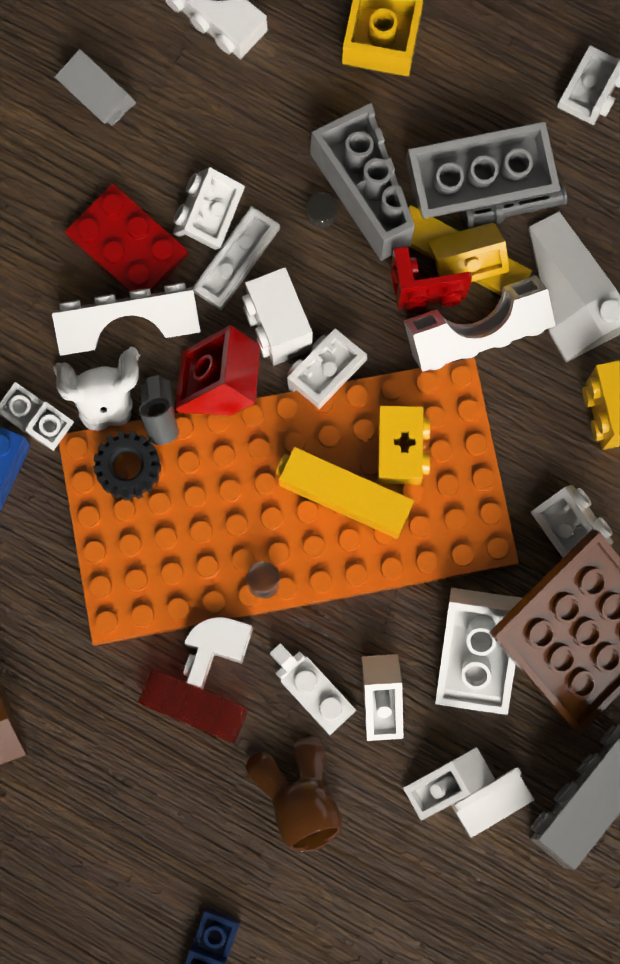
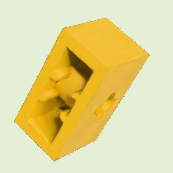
M380 406L378 417V484L421 485L423 475H429L430 453H423V439L430 438V418H423V407ZM400 439H407V445H409L408 453L401 452V447L398 446Z

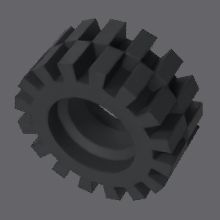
M124 431L117 432V437L113 438L110 435L106 438L107 442L104 445L102 443L99 445V453L94 455V473L103 489L107 493L112 494L113 497L117 499L122 497L124 500H131L132 497L140 499L143 497V493H150L153 490L152 486L154 483L157 484L159 481L158 475L161 472L159 456L153 444L143 435L139 437L136 432L131 431L130 434H125ZM125 453L135 454L141 460L140 472L131 479H122L114 472L115 460Z

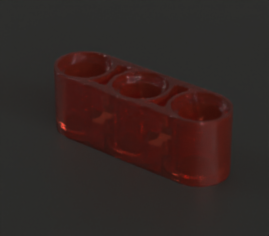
M155 669L151 670L137 702L235 744L249 712L248 709Z

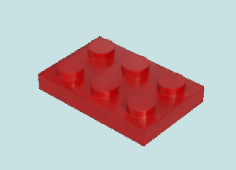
M114 184L65 231L66 236L128 293L150 288L152 293L189 255L186 248Z

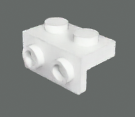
M589 46L561 97L558 108L592 125L596 123L599 115L606 117L615 100L610 95L615 86L620 88V60L595 47Z

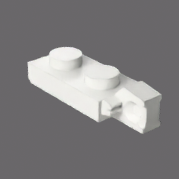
M280 643L270 652L271 657L282 667L275 673L281 679L282 685L329 736L357 711L314 663L300 651L293 657Z

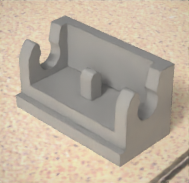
M81 49L75 53L55 76L65 88L104 124L108 122L113 126L136 104L135 100Z

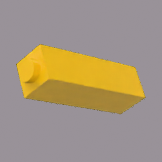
M296 447L293 448L290 456L283 455L276 470V474L280 475V487L398 539L414 503V500Z

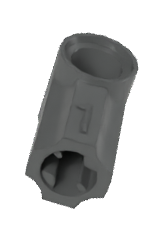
M159 375L149 377L146 383L141 386L142 404L139 412L149 442L156 445H164L172 442L179 435V428L175 419L173 389L170 380H165Z

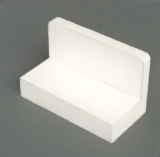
M519 767L513 768L475 793L451 805L470 838L534 801L520 776L522 772Z

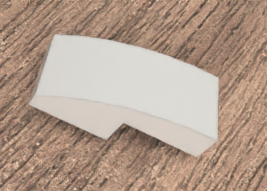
M16 382L0 402L1 417L52 451L55 450L74 423L73 420L49 403L43 402Z

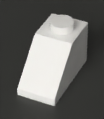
M398 654L362 656L367 741L403 739L402 678Z
M476 747L403 789L422 821L493 782L495 778Z

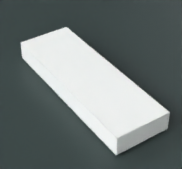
M251 206L194 285V293L222 311L280 230V224Z

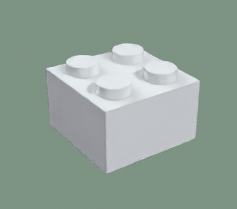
M286 267L246 282L247 295L242 296L245 305L243 309L250 326L257 325L258 327L255 328L258 337L256 341L259 343L263 358L270 356L272 364L275 366L311 352L312 330Z

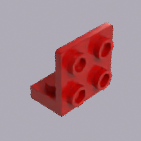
M408 246L393 250L390 273L397 310L406 309L407 312L413 313L425 310L427 305L441 303L442 307H451L460 304L463 299H466L472 281L471 272L416 280L419 278L418 263L416 257L410 258Z

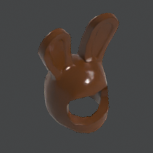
M305 735L297 739L294 747L300 776L299 780L288 783L272 756L265 752L252 755L247 760L245 767L249 777L255 784L272 798L276 822L284 844L290 850L312 852L325 847L341 831L342 818L334 798L322 779L324 768L323 743L314 735Z

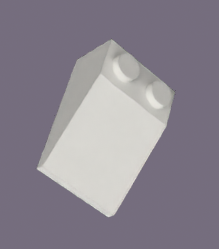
M451 588L435 704L508 715L515 663L489 632L523 598Z

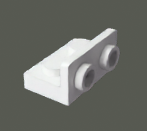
M211 167L198 174L194 173L186 187V192L189 193L186 202L181 204L175 213L173 222L176 226L173 234L178 237L187 235L214 250L221 248L245 186Z
M334 329L328 336L322 335L314 343L311 354L304 361L301 359L296 361L287 374L288 390L291 392L298 391L318 409L367 360V354L337 329Z
M573 485L564 487L531 511V514L562 558L592 529L601 532L610 545L614 543L610 537L612 530L603 518H596L589 508L592 505L591 501L581 488L576 489Z

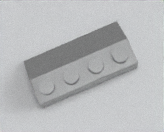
M546 122L408 149L405 159L412 194L422 219L561 190Z

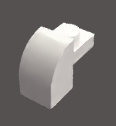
M216 617L207 619L195 626L185 640L187 647L197 650L196 656L190 654L186 662L183 675L189 676L187 683L190 686L204 689L214 655L242 664L253 631L252 625L229 618Z

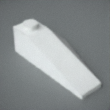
M557 212L529 226L528 230L535 266L538 269L540 281L548 289L555 326L548 328V332L565 362L620 335V294L562 214Z

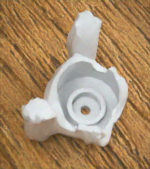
M130 347L120 355L117 368L108 366L87 370L80 375H76L74 369L66 362H57L53 366L58 392L63 399L74 401L78 408L79 417L87 428L100 431L108 426L124 425L130 420L132 409L130 389L135 387L139 378L137 361L140 354L135 347ZM101 407H106L107 409L103 411Z

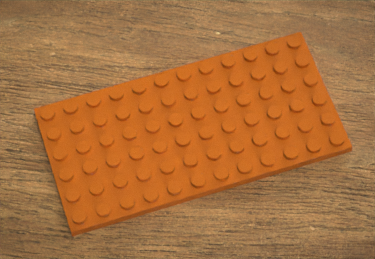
M475 358L449 362L437 370L429 369L422 372L420 368L346 381L320 409L298 391L256 398L253 405L231 416L175 413L179 435L170 443L164 445L153 444L161 465V472L158 475L159 481L157 484L154 483L152 486L153 490L150 493H143V497L137 499V497H132L131 500H124L122 497L117 499L112 494L107 493L97 480L93 466H95L94 455L99 453V445L101 443L104 445L107 442L106 438L110 435L114 438L118 436L117 432L124 431L125 434H130L131 431L136 432L139 437L143 435L148 439L142 419L130 421L121 426H108L100 431L87 429L66 433L59 442L91 639L94 646L195 627L207 619L216 617L233 620L507 568L519 564ZM380 406L423 407V418H430V438L423 439V453H430L429 475H423L421 485L378 484V417ZM400 439L398 446L401 447V452L408 453L409 445H407V439ZM296 447L414 500L412 509L398 539L280 487V475L276 474V470L283 455L290 456L293 448ZM132 453L120 455L114 463V472L122 479L134 478L141 470L140 458Z

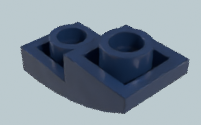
M206 907L185 964H226L241 920Z

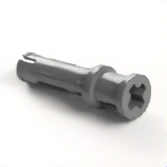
M560 183L561 190L557 192L460 211L464 228L467 230L474 228V226L491 222L498 225L505 220V217L559 205H567L566 188L563 183ZM542 197L544 198V200L526 203L522 205L519 204V202H524ZM483 210H486V211H487V212H485V213L475 214V212H478V211H483Z

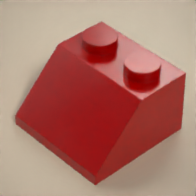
M229 325L182 351L175 410L180 413L231 416L253 405L257 396L258 369L260 365L259 343Z

